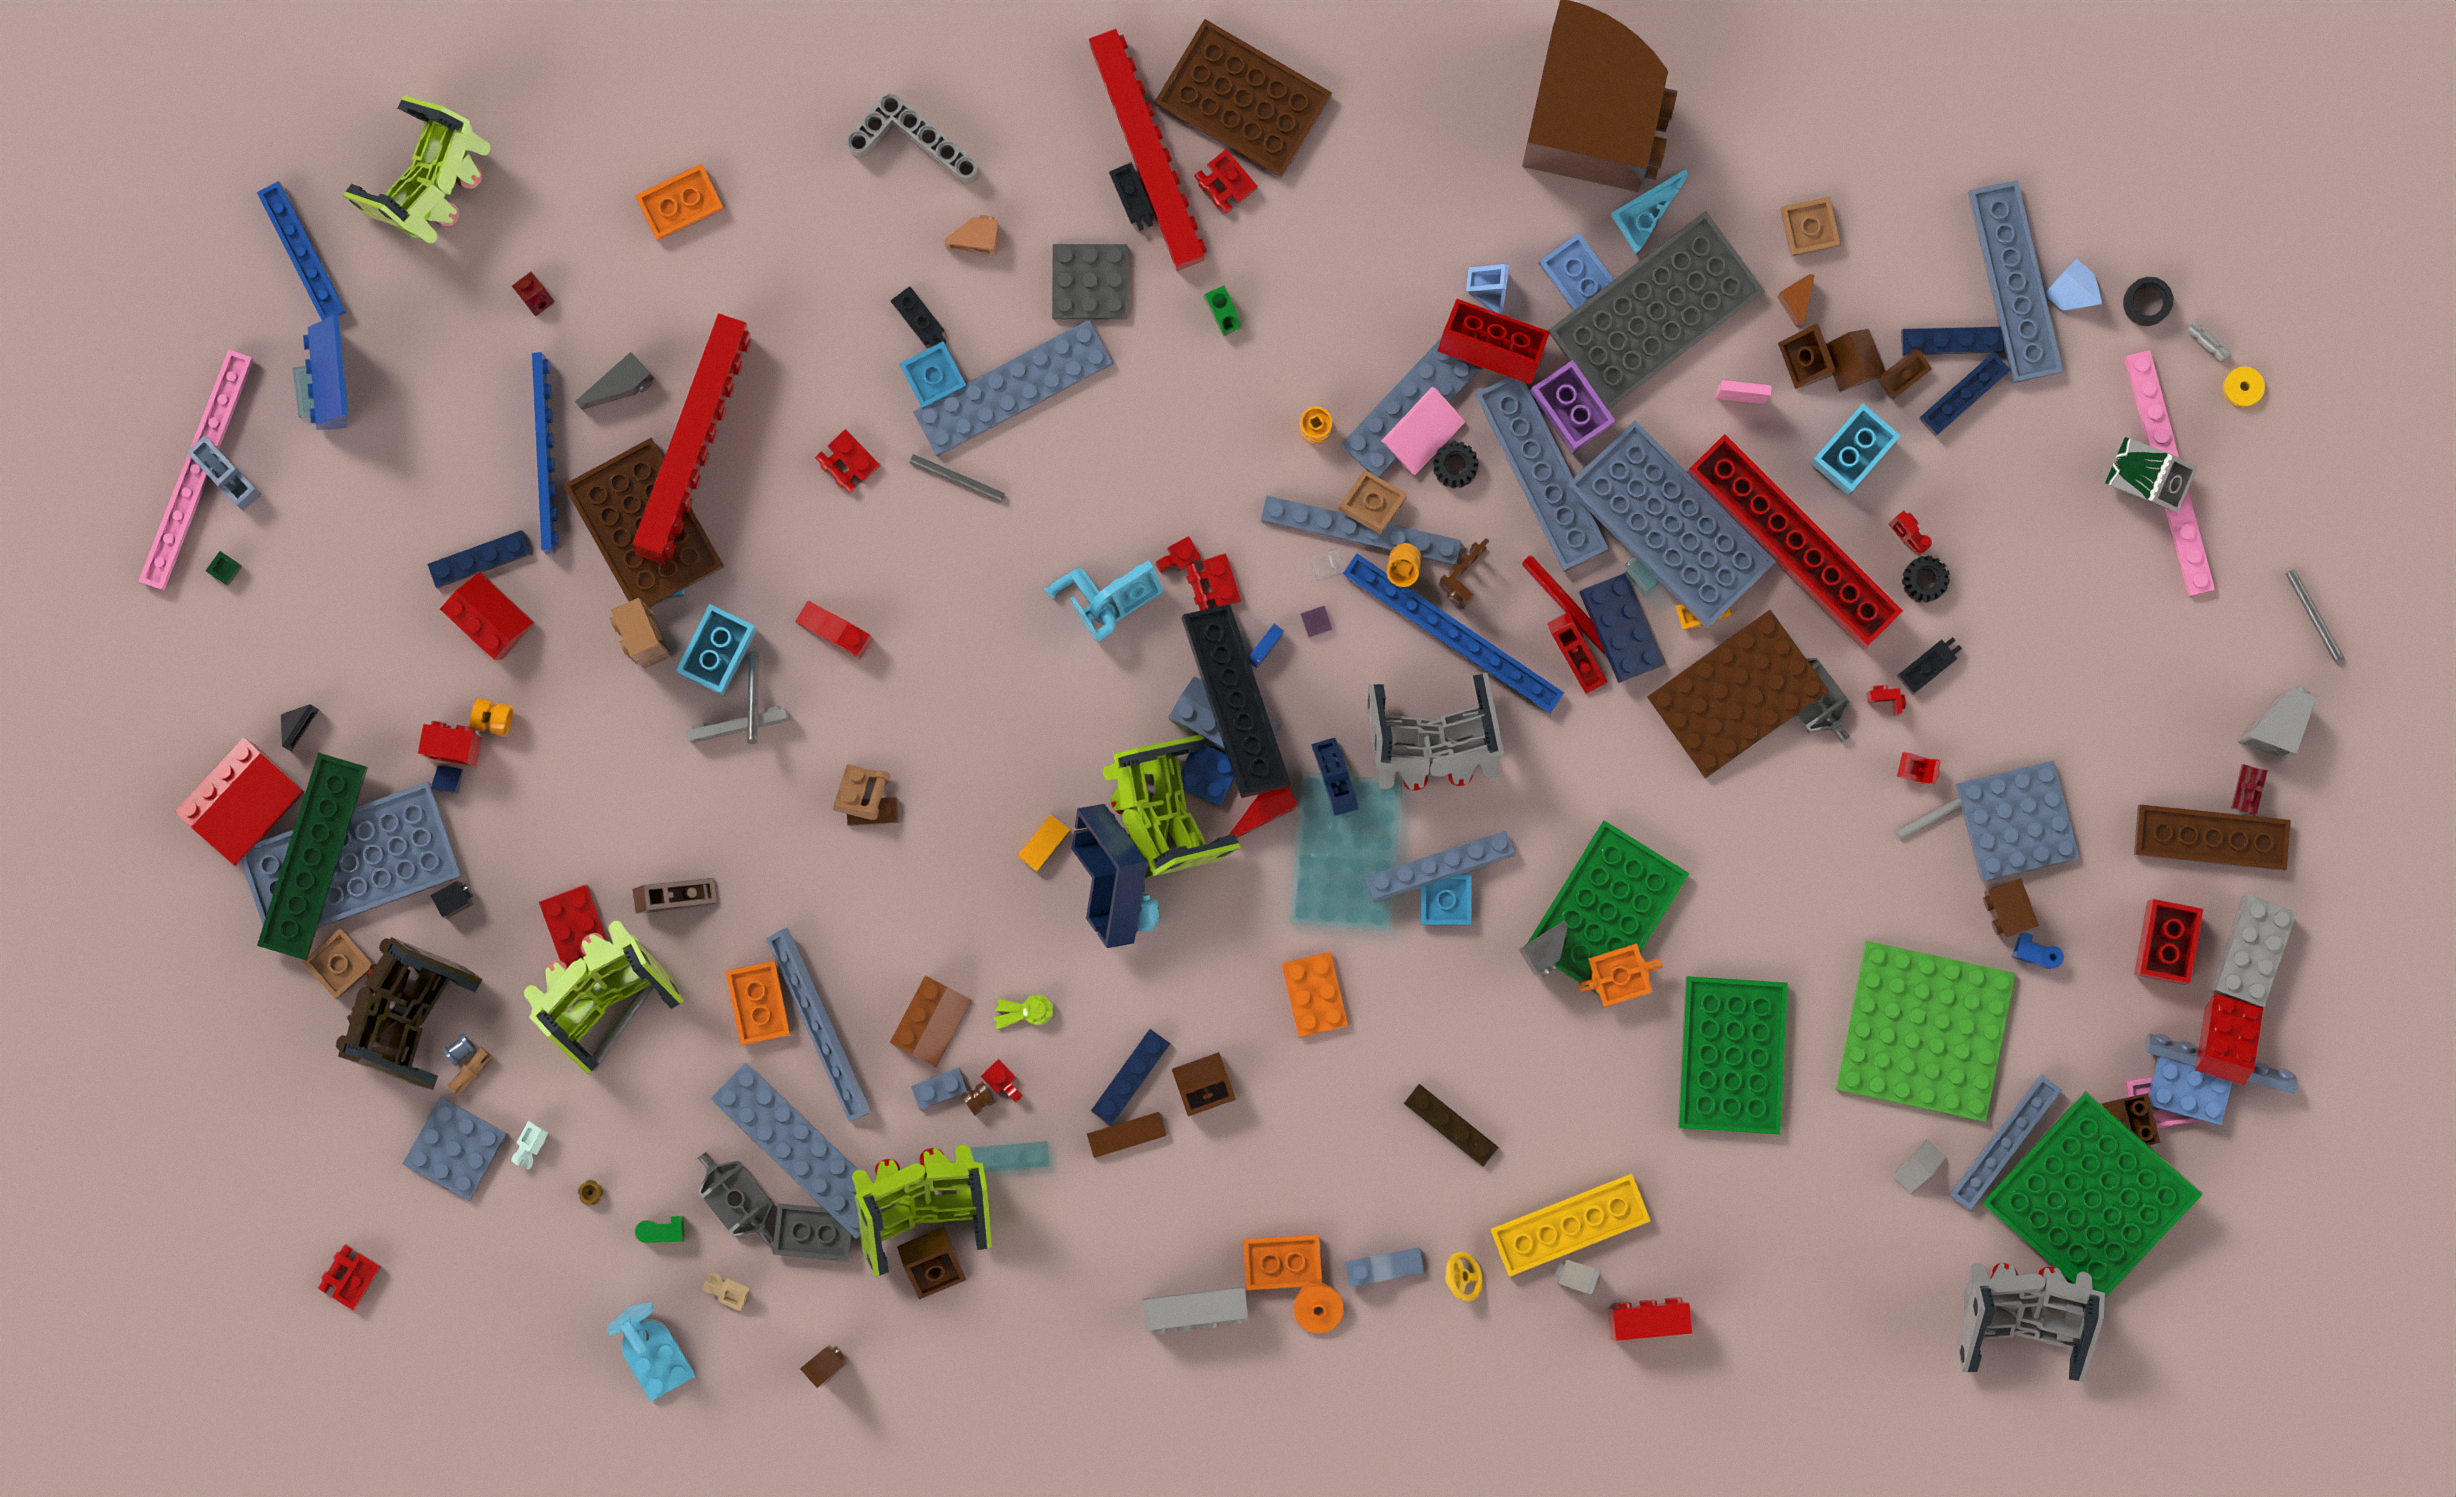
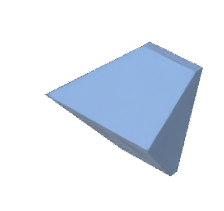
M2077 258L2045 292L2046 299L2061 312L2102 304L2095 274Z
M1509 265L1469 267L1466 292L1470 293L1488 310L1503 314Z

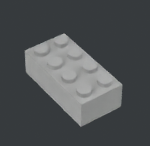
M2251 895L2243 896L2209 991L2264 1008L2297 912Z
M1244 1286L1143 1299L1146 1331L1152 1330V1335L1165 1334L1168 1332L1167 1328L1177 1327L1178 1332L1193 1330V1325L1203 1324V1329L1218 1327V1322L1228 1321V1326L1244 1324L1243 1319L1248 1318Z

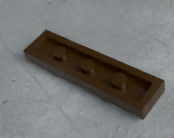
M1418 1084L1403 1103L1482 1167L1499 1148L1421 1084Z

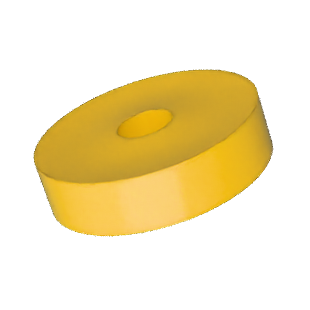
M2244 366L2232 370L2223 382V393L2226 399L2232 405L2242 408L2252 406L2258 402L2265 390L2263 377L2257 370L2251 367ZM2241 383H2245L2247 385V391L2241 390Z

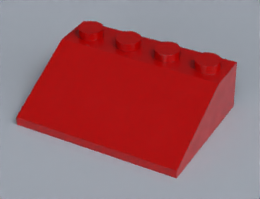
M243 737L174 812L230 863L236 866L300 798L304 791L259 747Z

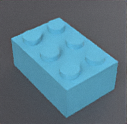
M1862 403L1810 464L1848 496L1901 435Z
M709 604L676 672L701 686L725 696L758 629L754 625Z

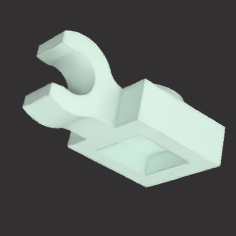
M528 1121L517 1141L520 1147L513 1155L511 1162L519 1166L524 1159L521 1166L529 1170L533 1165L532 1153L538 1154L549 1132Z

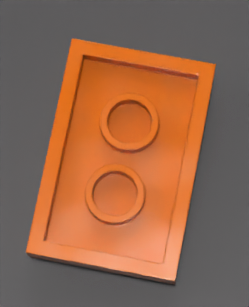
M703 164L697 165L635 195L657 241L724 210Z
M1331 952L1281 963L1298 1037L1348 1026Z
M775 960L725 971L741 1046L791 1035Z
M1319 1234L1243 1239L1246 1290L1305 1287L1311 1283H1322Z

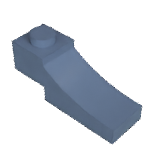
M205 435L187 451V454L213 482L243 511L261 495L260 491Z
M1420 1248L1345 1261L1349 1287L1424 1273Z

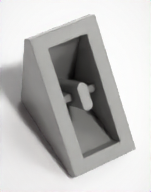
M1926 1139L1892 1176L1909 1193H1912L1934 1174L1945 1159V1156Z

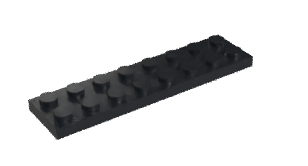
M1228 604L1183 614L1181 619L1241 798L1289 788L1291 782L1231 605Z

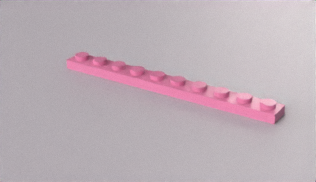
M228 349L191 447L205 435L218 449L220 448L254 361L252 357ZM189 455L186 457L139 578V582L163 591L166 588L209 477Z
M2148 350L2124 357L2148 446L2179 457L2151 351ZM2187 490L2178 513L2165 509L2188 596L2190 597L2214 591L2215 587L2189 491Z

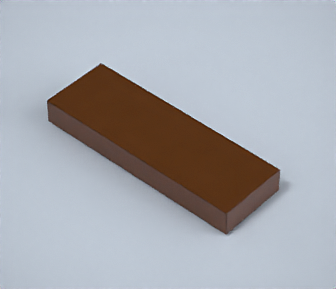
M1160 1112L1087 1133L1094 1158L1167 1136Z

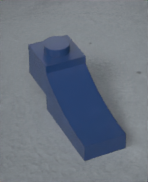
M1336 738L1311 744L1334 816L1359 809L1356 794Z

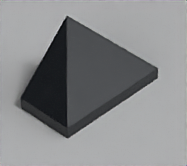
M309 704L281 714L282 747L290 751L294 749L318 713V708Z

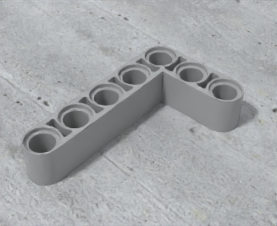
M889 93L884 95L851 132L847 140L851 154L857 158H864L871 153L892 127L895 126L962 183H973L978 177L979 172L975 160L895 94ZM889 103H896L898 105L897 110L894 112H888L885 108ZM913 118L917 121L914 127L907 128L904 126L907 119ZM874 121H879L882 123V126L879 130L874 131L869 128L870 124ZM927 134H933L936 137L932 143L923 142V138ZM864 140L866 144L862 149H855L853 147L854 142ZM945 150L954 151V156L951 159H944L941 155ZM969 165L973 167L972 173L963 175L960 172L963 166Z

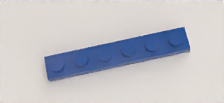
M278 181L258 191L257 194L321 320L333 315L341 316L347 313L282 184Z

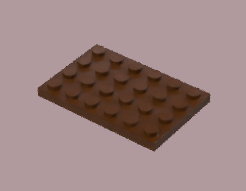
M1204 19L1154 101V105L1282 178L1331 98L1332 92Z
M652 437L564 484L568 495L628 602L640 598L649 608L724 568L722 561L692 508H690L688 513L684 512L682 521L684 526L680 536H675L673 543L676 545L674 554L671 559L667 558L665 565L636 555L633 541L664 460Z
M1769 609L1648 695L1647 698L1706 779L1829 692V690L1774 613Z

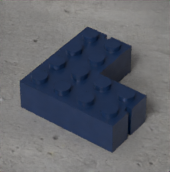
M1105 804L1077 808L1075 828L1081 830L1074 831L1071 849L1092 877L1086 919L1094 931L1098 932L1097 935L1106 948L1134 944L1135 936L1138 932L1139 912L1142 910L1141 899L1142 892L1145 891L1144 880L1145 874L1148 871V861L1143 857L1136 844L1127 835L1126 830L1121 827L1115 815L1111 813Z

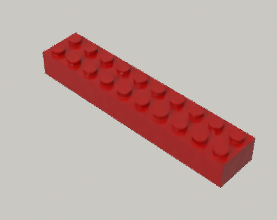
M720 313L717 314L633 541V547L637 556L665 565L667 558L671 559L676 547L673 544L675 536H680L684 526L682 521L684 512L688 513L693 501L690 498L692 490H697L701 480L699 475L701 466L705 467L708 462L710 453L707 451L709 444H714L718 434L716 429L718 420H723L726 412L725 400L726 398H731L735 387V384H733L734 376H739L743 366V361H741L743 352L747 353L751 345L752 339L749 338L750 332L746 322Z
M1726 434L1687 471L1863 650L1903 612Z

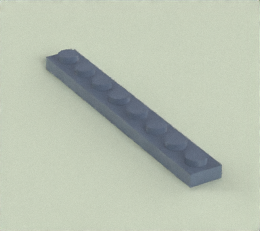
M1266 496L1261 517L1263 522L1392 551L1398 544H1412L1421 552L1422 558L1450 565L1456 564L1461 540L1393 524H1388L1381 535L1344 513L1271 496Z
M788 928L782 929L766 940L849 1122L870 1113L871 1110L819 998L815 985L809 976L805 963L795 945L794 939Z

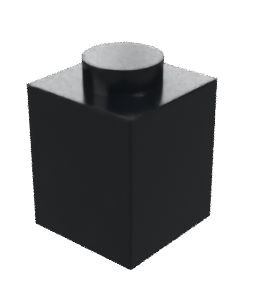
M455 881L430 895L442 918L445 919L473 905L470 899L473 897L469 886L467 884L463 885L459 881Z

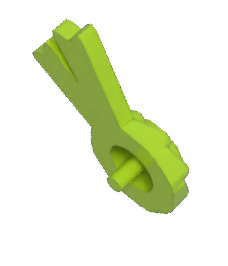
M1031 995L1023 1004L998 999L999 1006L996 1008V1011L1009 1012V1014L996 1016L993 1019L997 1022L996 1029H1002L1024 1019L1032 1025H1044L1053 1016V1004L1044 995Z

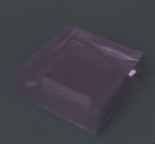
M1325 606L1300 614L1308 638L1332 630Z

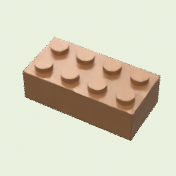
M640 598L611 609L613 617L610 618V622L615 632L622 636L623 640L619 641L624 654L631 658L632 662L640 664L645 669L672 657L653 611Z

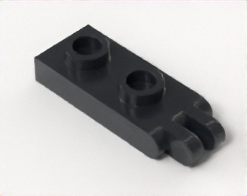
M1132 162L1109 171L1111 180L1130 223H1136L1139 231L1144 230L1141 222L1143 219H1145L1148 227L1153 226L1150 216L1154 215Z
M910 286L890 301L924 346L928 344L931 347L937 345L934 341L935 338H938L940 342H947L942 336L945 330Z
M1953 637L1946 643L1941 639L1897 675L1912 695L1958 659L1955 654L1962 647L1958 645L1951 651L1949 646L1956 641Z

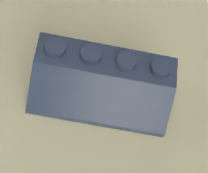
M1194 676L1170 713L1169 720L1195 735L1203 734L1204 740L1225 751L1203 682ZM1270 720L1274 735L1276 736L1281 725Z

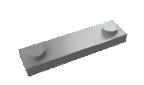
M780 706L766 708V713L758 714V728L789 721L786 709H780ZM748 717L709 726L706 723L692 725V730L686 731L688 741L694 743L747 731Z

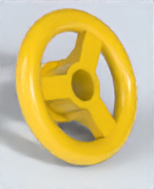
M1459 1251L1452 1254L1446 1265V1283L1454 1296L1464 1302L1473 1301L1480 1295L1483 1286L1481 1268L1476 1259L1467 1252ZM1460 1259L1466 1260L1471 1265L1474 1273H1470L1465 1269ZM1470 1281L1475 1282L1474 1290L1470 1294H1464L1466 1284Z

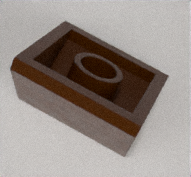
M1814 324L1778 343L1795 389L1829 378L1836 370L1818 324Z
M1869 329L1848 332L1826 343L1836 369L1833 377L1839 392L1875 380L1886 372Z

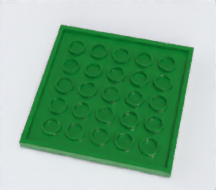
M2085 1090L1982 1201V1204L2054 1267L2058 1268L2074 1284L2076 1283L2078 1273L2086 1272L2090 1274L2093 1290L2105 1293L2106 1298L2203 1195V1192Z

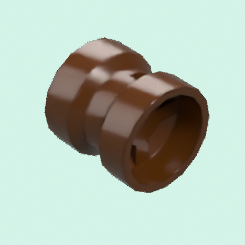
M983 1081L977 1084L973 1091H967L961 1095L974 1116L979 1114L983 1107L991 1106L996 1102Z

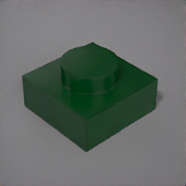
M219 551L206 569V572L229 586L242 565Z

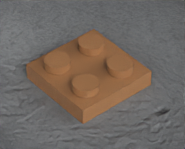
M1830 197L1780 208L1791 257L1835 248L1841 245Z
M1364 470L1339 505L1338 511L1382 535L1406 500L1407 493Z
M342 928L338 929L308 956V960L302 961L336 1000L371 970L370 965H373L372 961Z

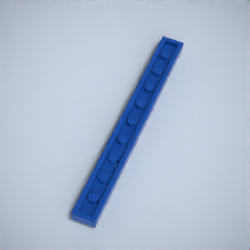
M1355 554L1343 572V576L1547 713L1551 714L1563 696V691L1408 587H1400L1391 583L1386 572L1359 554Z

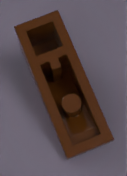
M714 878L648 884L632 889L636 914L717 903Z
M829 1345L803 1365L800 1370L816 1388H819L847 1365L844 1361L846 1356L837 1346L832 1348Z

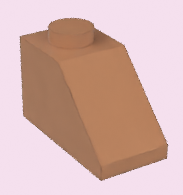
M980 215L979 218L973 217L945 238L946 249L995 255L999 222L989 215Z

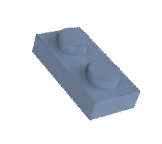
M959 1068L911 1086L920 1110L968 1091Z

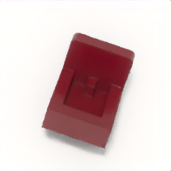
M532 271L512 285L534 316L539 315L554 303L553 298Z

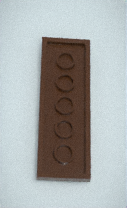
M2140 804L2137 809L2134 855L2285 871L2287 870L2291 820Z

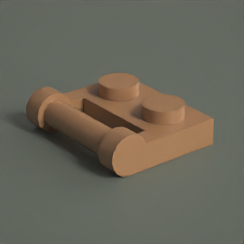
M847 764L833 805V811L869 820L877 819L879 814L878 806L884 787L889 783L890 774L884 770L873 771ZM868 783H875L869 804L862 806Z

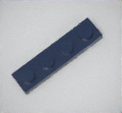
M2001 327L1901 330L1902 355H1908L1915 348L1920 349L1923 355L2003 352Z
M1993 352L1920 416L1919 419L1937 436L2011 369Z
M520 530L428 563L427 565L435 587L440 588L474 576L479 572L482 573L531 555L524 532Z
M1149 1029L1091 1111L1112 1126L1171 1043L1152 1029Z

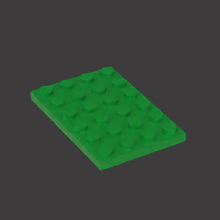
M1603 820L1527 944L1563 921H1566L1568 927L1560 960L1555 963L1556 969L1578 983L1592 979V971L1588 961L1589 958L1634 944L1638 945L1639 952L1641 953L1690 873ZM1595 989L1591 990L1597 995H1599Z
M1686 976L1678 1128L1780 1135L1788 982Z

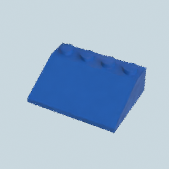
M333 315L309 326L308 335H303L304 350H309L310 359H305L306 374L312 375V384H307L308 398L314 399V408H310L311 423H316V430L347 428V405L339 316Z

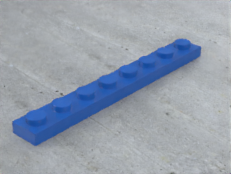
M542 352L532 353L541 550L545 554L555 553V546H559L558 531H554V522L558 521L557 507H553V497H556L557 490L556 483L552 482L551 472H555V459L550 455V448H554L553 433H549V423H553L552 409L548 408V399H551L552 391L551 385L547 384L546 375L550 374V361L546 359Z

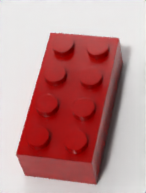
M1456 298L1437 352L1531 385L1550 332Z

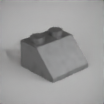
M1563 921L1519 949L1534 975L1540 973L1543 977L1557 968L1555 963L1560 960L1568 927L1566 921Z

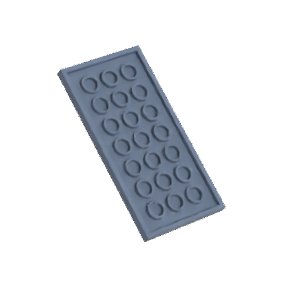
M1636 421L1628 426L1566 486L1707 629L1777 562Z
M430 782L355 808L318 928L462 877ZM293 830L258 842L241 860L262 924H264Z

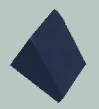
M438 765L431 789L459 794L463 769Z

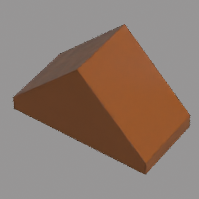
M1813 274L1807 275L1784 289L1777 297L1796 327L1801 328L1805 321L1815 277Z

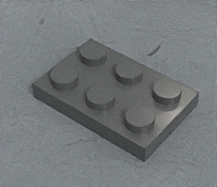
M778 1203L773 1255L849 1262L852 1235L823 1207Z

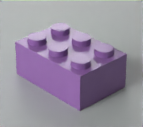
M1573 360L1531 388L1530 393L1572 454L1612 428L1615 424V419Z

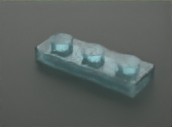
M1048 1141L972 1147L974 1162L983 1163L984 1172L1050 1167Z

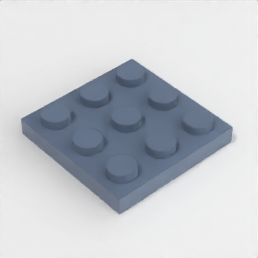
M440 1097L405 1158L403 1165L459 1196L471 1200L508 1133Z

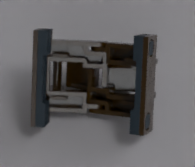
M385 938L379 946L383 955L377 964L370 965L371 970L364 982L367 986L359 990L355 1005L352 1007V1012L347 1016L350 1023L347 1035H341L336 1041V1048L340 1050L338 1057L404 1082L433 1090L438 1075L412 1067L423 1030L419 1026L424 1023L450 980L460 987L476 992L483 979L465 966L396 938ZM410 966L420 976L407 994L403 991L411 972L408 969ZM398 992L402 993L400 998H397ZM391 1003H395L393 1008H389ZM392 1029L388 1046H373L374 1042L379 1043L380 1039Z

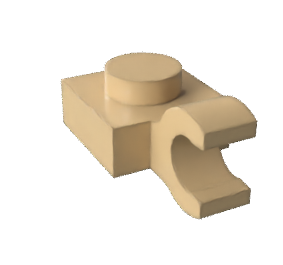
M713 1272L710 1273L708 1281H705L703 1286L705 1292L719 1296L718 1302L738 1311L742 1310L750 1289L728 1278L723 1282L720 1275Z

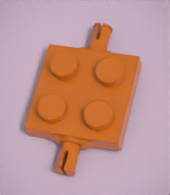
M1634 944L1589 958L1592 979L1577 984L1578 988L1588 985V987L1579 989L1580 993L1595 989L1600 996L1604 1008L1652 993L1649 983V972L1663 968V965L1661 963L1652 966L1661 962L1660 957L1645 962L1640 955L1638 945Z

